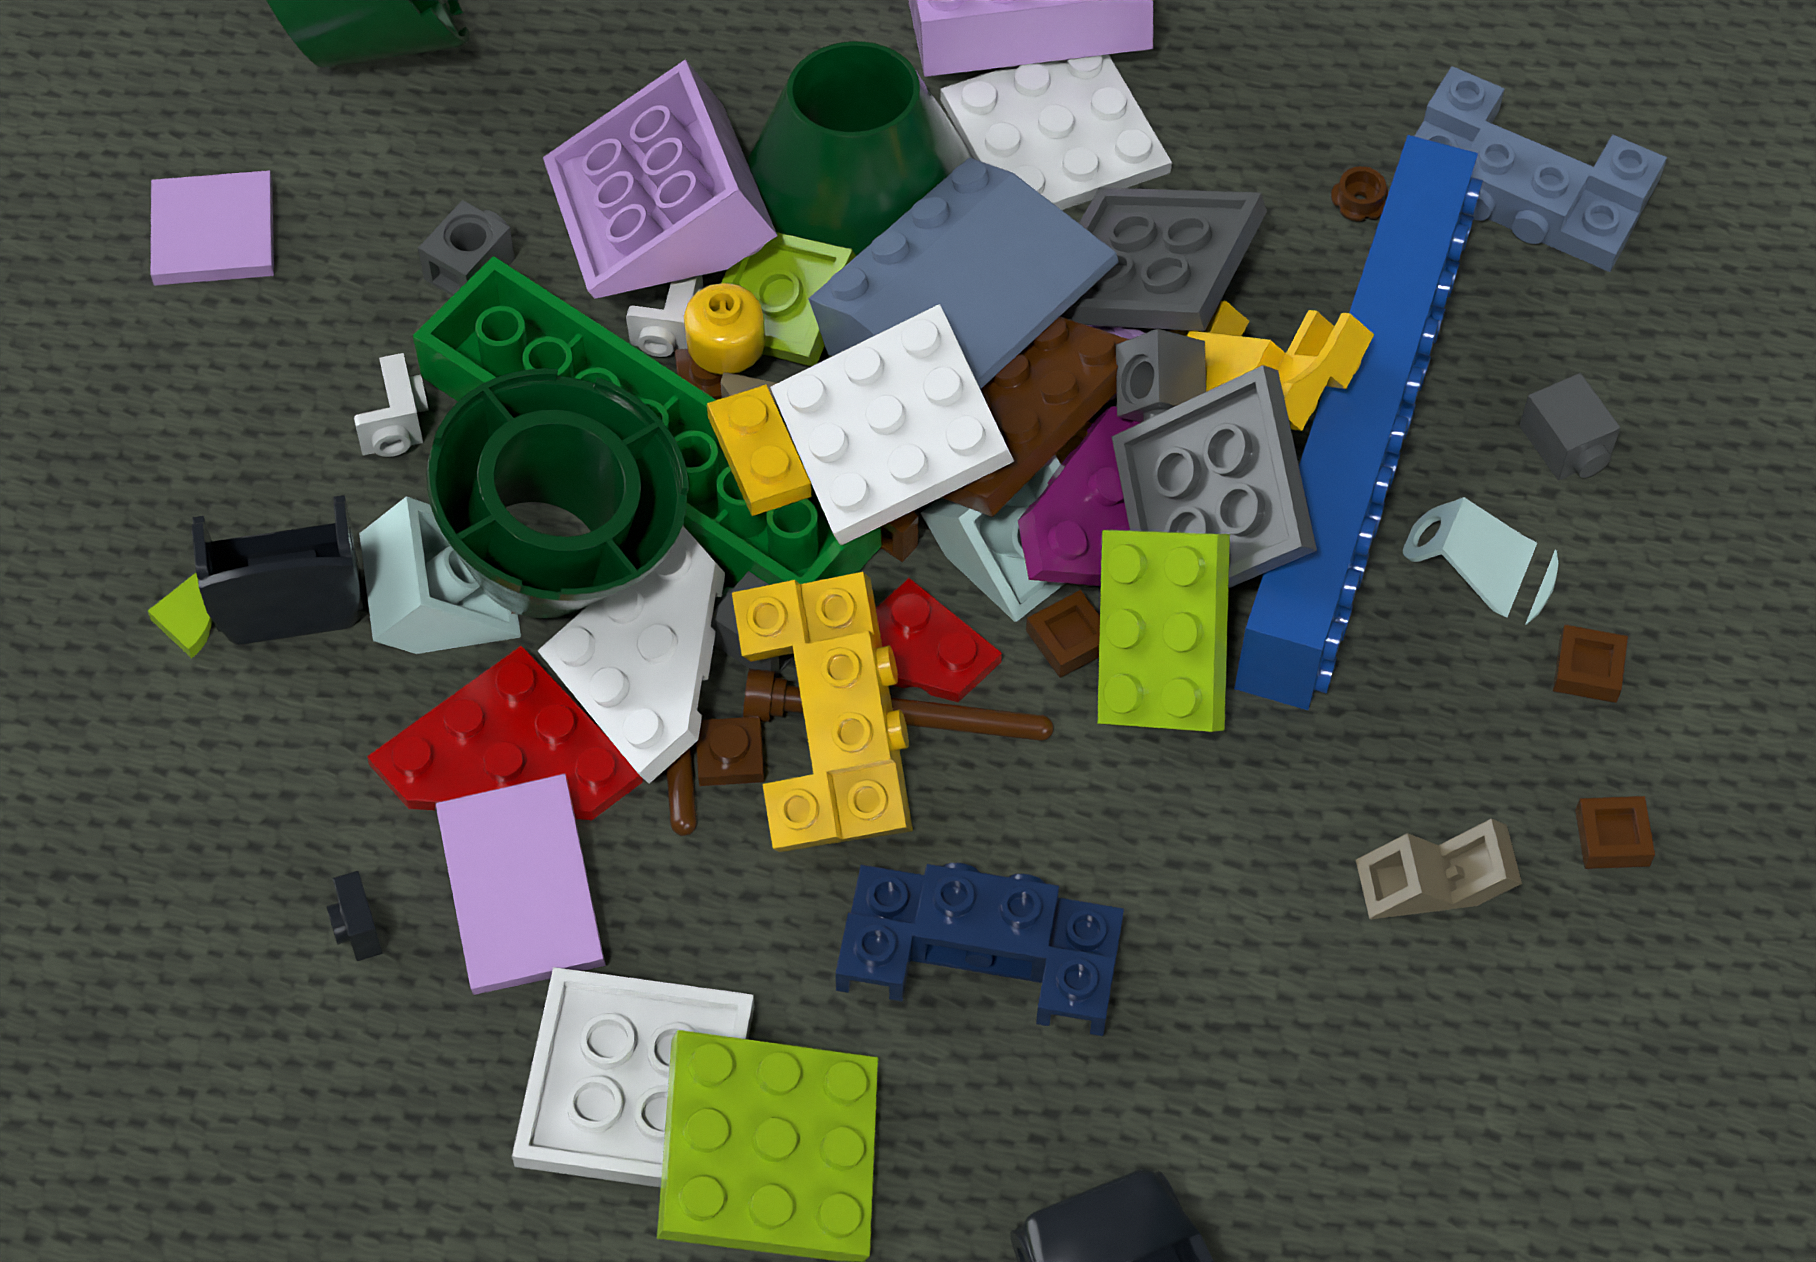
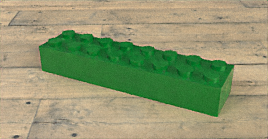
M494 256L413 334L421 377L457 402L476 387L496 377L512 372L541 368L558 369L557 376L576 378L594 384L596 377H599L625 389L640 399L663 421L674 437L683 456L689 483L683 526L725 572L724 579L734 586L737 585L748 571L769 585L791 580L804 584L858 573L881 548V526L840 545L831 530L812 483L811 497L751 516L708 418L707 403L716 401V399Z

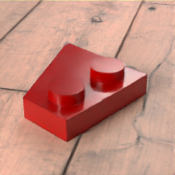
M910 578L876 607L882 647L890 646L892 648L896 662L898 684L894 686L901 688L918 687L925 690L931 696L959 702L1002 662V653Z

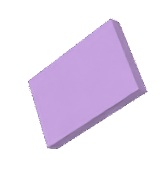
M565 774L435 803L468 978L473 995L550 979L553 967L585 971L606 966L569 784Z

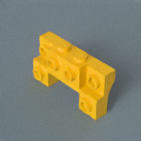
M1220 301L1205 331L1168 330L1172 333L1205 341L1206 392L1262 365L1278 370L1290 428L1300 431L1303 430L1308 418L1315 411L1318 399L1325 386L1347 388L1353 375L1359 369L1362 357L1374 336L1368 328L1350 313H1341L1334 326L1318 311L1308 310L1290 347L1285 353L1271 340L1242 337L1249 320L1225 301Z
M858 572L804 584L791 580L732 592L741 654L744 658L752 662L794 653L813 768L812 775L762 784L773 849L783 852L913 831L900 756V749H906L909 746L908 732L901 709L894 711L892 709L889 686L898 684L897 667L892 648L890 646L882 647L871 578L864 572Z

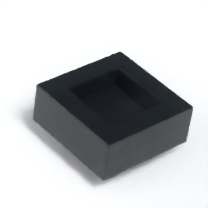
M359 870L332 878L339 903L326 907L337 945L350 941L356 961L383 954Z

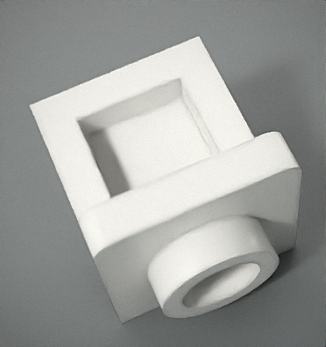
M702 275L672 281L664 310L630 306L626 316L630 344L638 346L643 352L656 357H666L675 352L674 350L687 349L683 316L689 300L696 292L703 289Z
M404 353L379 358L390 408L361 413L354 417L362 455L376 453L383 457H393L404 453L411 445L423 443L417 413L428 411V404L421 374L409 377Z

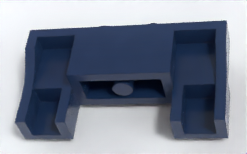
M948 863L944 866L926 864L924 875L861 865L851 913H848L835 973L836 991L849 993L851 981L853 980L888 986L889 999L903 1001L912 955V961L1042 983L1036 1024L1050 1026L1052 1014L1091 1021L1090 1034L1103 1036L1124 908L1058 898L1059 886L1046 884L1036 876L1013 874L1009 877L985 874L963 863Z

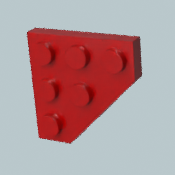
M519 646L367 756L369 766L408 809L435 810V803L565 774L569 784L575 818L593 820L643 783V778L636 772L614 743L522 646Z

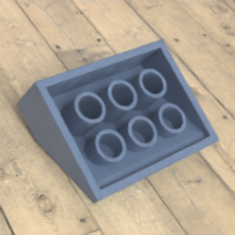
M969 157L924 198L916 202L908 212L883 234L876 237L867 248L843 269L835 273L826 284L808 299L827 353L831 356L845 351L940 304L981 389L1119 261L1113 249L1016 174Z

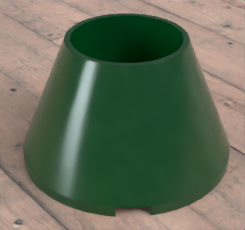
M266 0L292 41L319 68L457 48L466 43L470 37L467 27L458 31L452 18L453 15L463 14L458 0H447L450 11L446 5V0Z
M849 41L820 48L806 56L796 65L747 159V164L777 233L852 249L857 256L876 237L883 234L908 212L916 202L924 198L949 176L956 167L965 162L969 157L972 158V155L915 68L904 56L880 44Z
M549 368L528 369L505 374L487 381L467 393L453 406L439 425L429 454L426 473L427 493L434 518L442 534L480 588L488 597L503 608L520 615L535 618L566 615L620 592L648 576L667 557L679 537L684 524L687 493L689 490L688 474L679 446L663 421L647 405L625 389L599 377H596L594 384L576 378L557 376L558 369ZM527 502L554 505L572 513L591 532L568 537L544 534L519 522L510 514L506 507Z

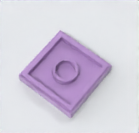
M270 170L151 180V278L154 285L274 276L273 188Z

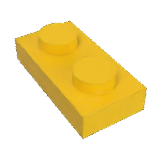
M766 384L707 403L709 421L751 516L811 497V482Z

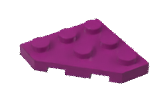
M1111 406L1095 419L1087 430L1088 434L1079 446L1068 454L1048 480V486L1035 502L1029 505L1019 518L1018 525L1029 580L1101 586L1102 530H1130L1112 436L1142 422L1117 417L1116 406Z

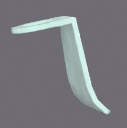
M1463 497L1437 506L1425 513L1413 525L1403 548V554L1412 562H1419L1442 554L1494 612L1508 617L1537 542L1521 535ZM1441 520L1440 528L1435 536L1425 545L1417 547L1418 540L1424 530L1432 523ZM1556 549L1526 624L1539 615L1553 592L1558 571Z

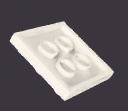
M1109 54L1009 66L941 88L940 100L971 153L972 158L1013 172L1061 210L1092 200L1099 188H1128L1171 173L1172 162Z
M940 304L770 387L827 521L840 545L1014 462Z
M553 967L512 1154L514 1166L661 1187L671 1040L677 1030L748 1039L754 1011V995Z

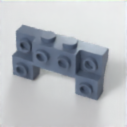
M1451 66L1428 103L1424 121L1416 132L1415 137L1478 153L1472 177L1483 180L1474 215H1466L1473 216L1474 220L1489 219L1512 229L1513 233L1526 243L1538 244L1542 242L1611 272L1644 207L1660 181L1667 157L1612 134L1595 166H1590L1492 124L1500 110L1505 88Z

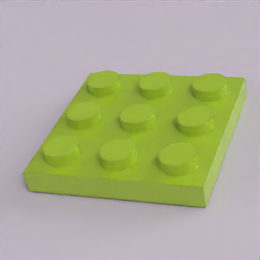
M677 1030L671 1040L657 1239L833 1261L865 1262L870 1256L878 1057Z

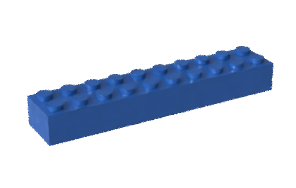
M1407 135L1349 312L1368 328L1374 336L1362 357L1359 369L1353 375L1347 388L1325 386L1299 464L1317 551L1263 574L1245 629L1234 687L1236 690L1309 710L1314 691L1327 694L1337 661L1340 642L1344 640L1354 605L1352 603L1356 590L1360 588L1370 554L1368 552L1371 542L1376 537L1383 514L1388 488L1392 486L1401 454L1400 449L1410 428L1418 391L1422 389L1431 358L1430 353L1433 343L1436 344L1445 313V305L1453 290L1460 262L1457 261L1460 260L1462 251H1465L1474 217L1466 214L1474 215L1483 180L1472 177L1478 156L1476 152Z

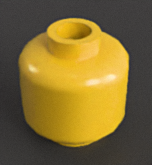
M720 283L703 288L696 292L689 300L683 320L688 352L695 363L710 373L723 375L724 372L730 374L740 373L753 366L761 357L766 342L762 307L754 294L740 285Z

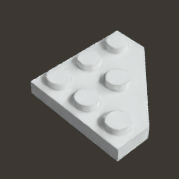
M684 526L672 550L654 571L638 583L588 605L538 650L636 772L648 783H651L698 741L702 715L697 711L702 680H708L716 633L711 627L715 597L722 596L725 572Z

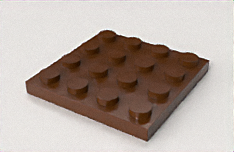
M1059 316L981 388V392L1014 462L941 498L993 517L1117 392L1116 373L1118 365L1116 364V345L1130 339Z

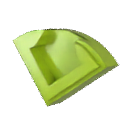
M196 573L148 610L151 621L190 658H193L207 642L213 620L207 614L199 590Z

